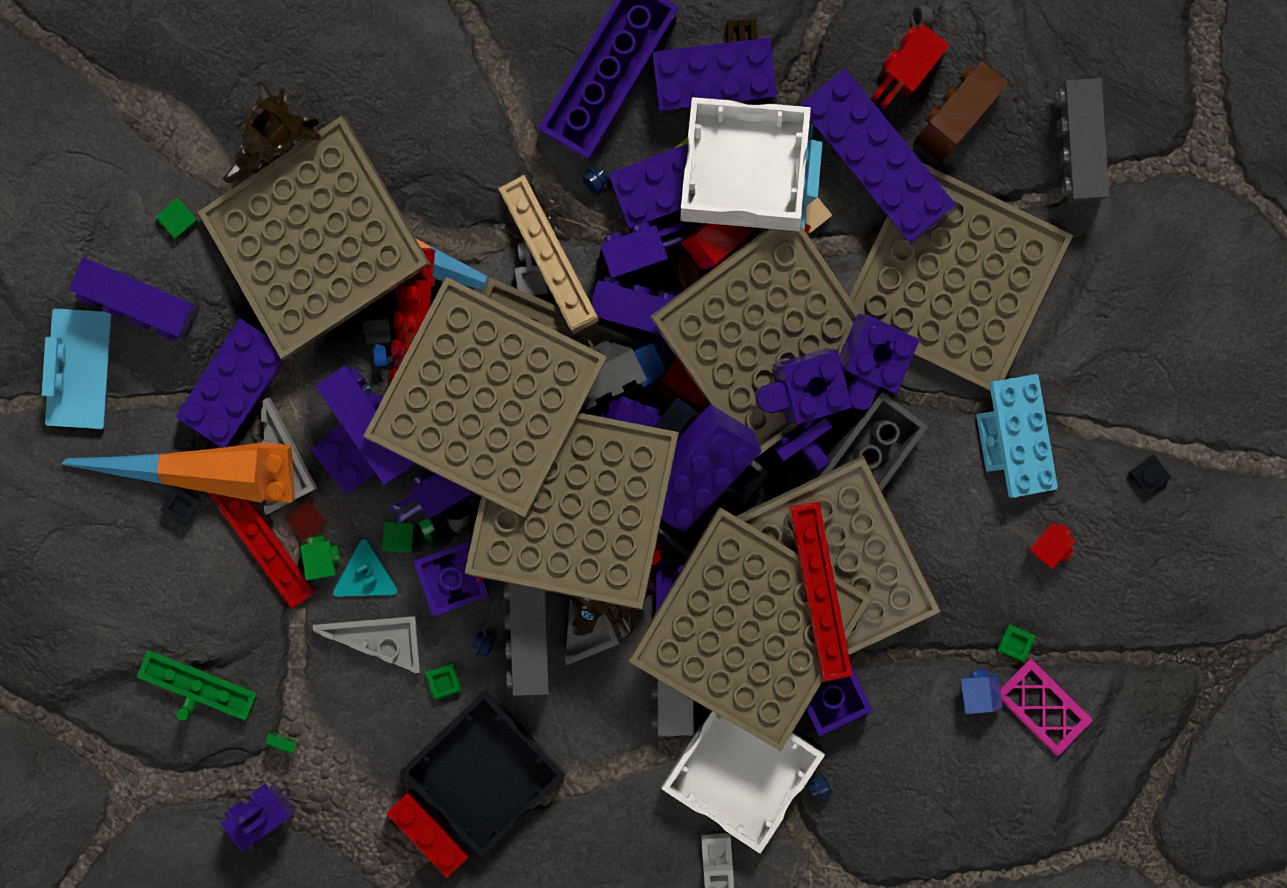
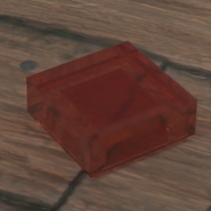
M309 499L286 517L287 521L303 540H306L327 523L326 519Z

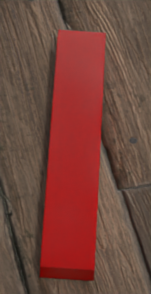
M208 493L291 609L316 592L250 500Z
M819 501L789 506L822 681L827 682L851 677L853 674Z

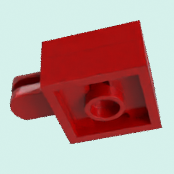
M923 23L918 29L914 26L910 28L900 42L904 47L900 52L894 49L882 65L885 69L882 74L885 81L870 98L871 101L875 103L890 83L895 86L879 106L882 110L888 106L899 90L909 98L950 46V44Z

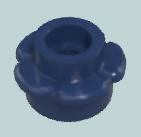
M588 167L586 173L581 177L585 186L594 194H598L602 190L606 191L608 189L607 184H605L608 181L607 175L598 167L595 169Z
M489 629L485 633L479 631L474 639L472 647L476 649V656L481 654L487 657L496 642L497 636L491 634Z
M822 773L815 777L812 775L810 777L812 782L808 783L812 795L815 799L821 797L823 801H826V797L833 794L828 781Z

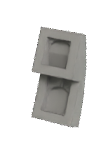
M731 834L701 835L705 888H734Z

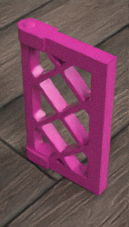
M1031 658L1000 688L1002 702L1056 757L1061 755L1070 743L1093 721ZM1032 671L1041 680L1042 685H1025V676ZM1013 688H1021V706H1017L1007 696ZM1025 688H1042V706H1025ZM1045 688H1049L1062 701V706H1045ZM1025 709H1042V727H1038L1025 714ZM1045 709H1062V726H1046ZM1066 709H1070L1080 719L1075 726H1066ZM1046 730H1062V739L1055 744L1046 735Z

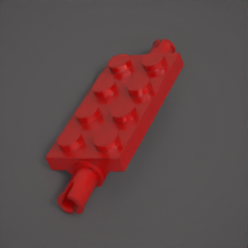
M421 248L431 265L396 287L398 310L395 311L393 317L396 336L391 344V354L394 357L393 369L389 372V384H391L430 309L431 286L435 285V276L433 274L436 250L432 248Z

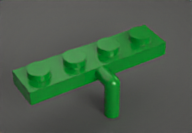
M147 650L137 678L186 697L182 708L177 711V718L179 720L189 718L193 713L196 703L200 702L246 721L257 696L255 691L152 650Z

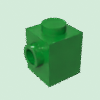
M323 535L307 538V544L300 545L306 580L338 575L336 563H340V553L338 545L333 546L332 540L325 541Z

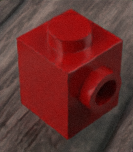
M1061 522L1057 526L1054 523H1049L1027 549L1047 567L1053 569L1059 561L1065 563L1075 551L1071 547L1076 542L1070 538L1073 532Z

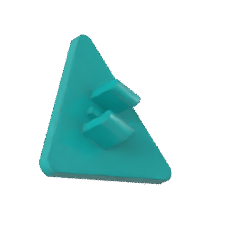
M362 539L333 594L336 597L395 595L398 589L366 539Z

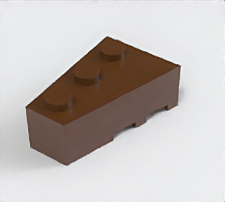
M983 61L975 69L971 66L966 69L959 78L963 82L958 89L954 86L949 89L942 98L945 102L944 106L941 109L936 106L924 119L928 122L927 126L914 140L918 146L938 163H941L1009 84Z

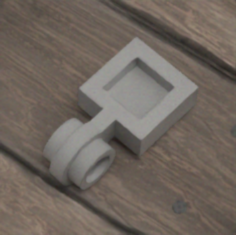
M523 240V243L518 244L520 261H526V267L515 268L517 289L530 295L548 294L547 283L538 265L533 266L532 260L535 259L527 243Z

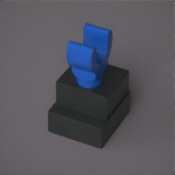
M391 318L362 321L366 344L374 345L375 367L387 366L388 358L385 342H392Z

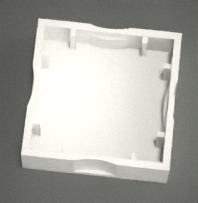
M692 97L687 163L684 172L681 203V221L800 231L811 107L778 104L747 105L730 100Z
M710 711L661 787L662 790L694 811L704 814L720 824L726 832L761 854L783 820L789 804L804 788L825 754L794 732L790 735L783 749L779 751L715 712Z

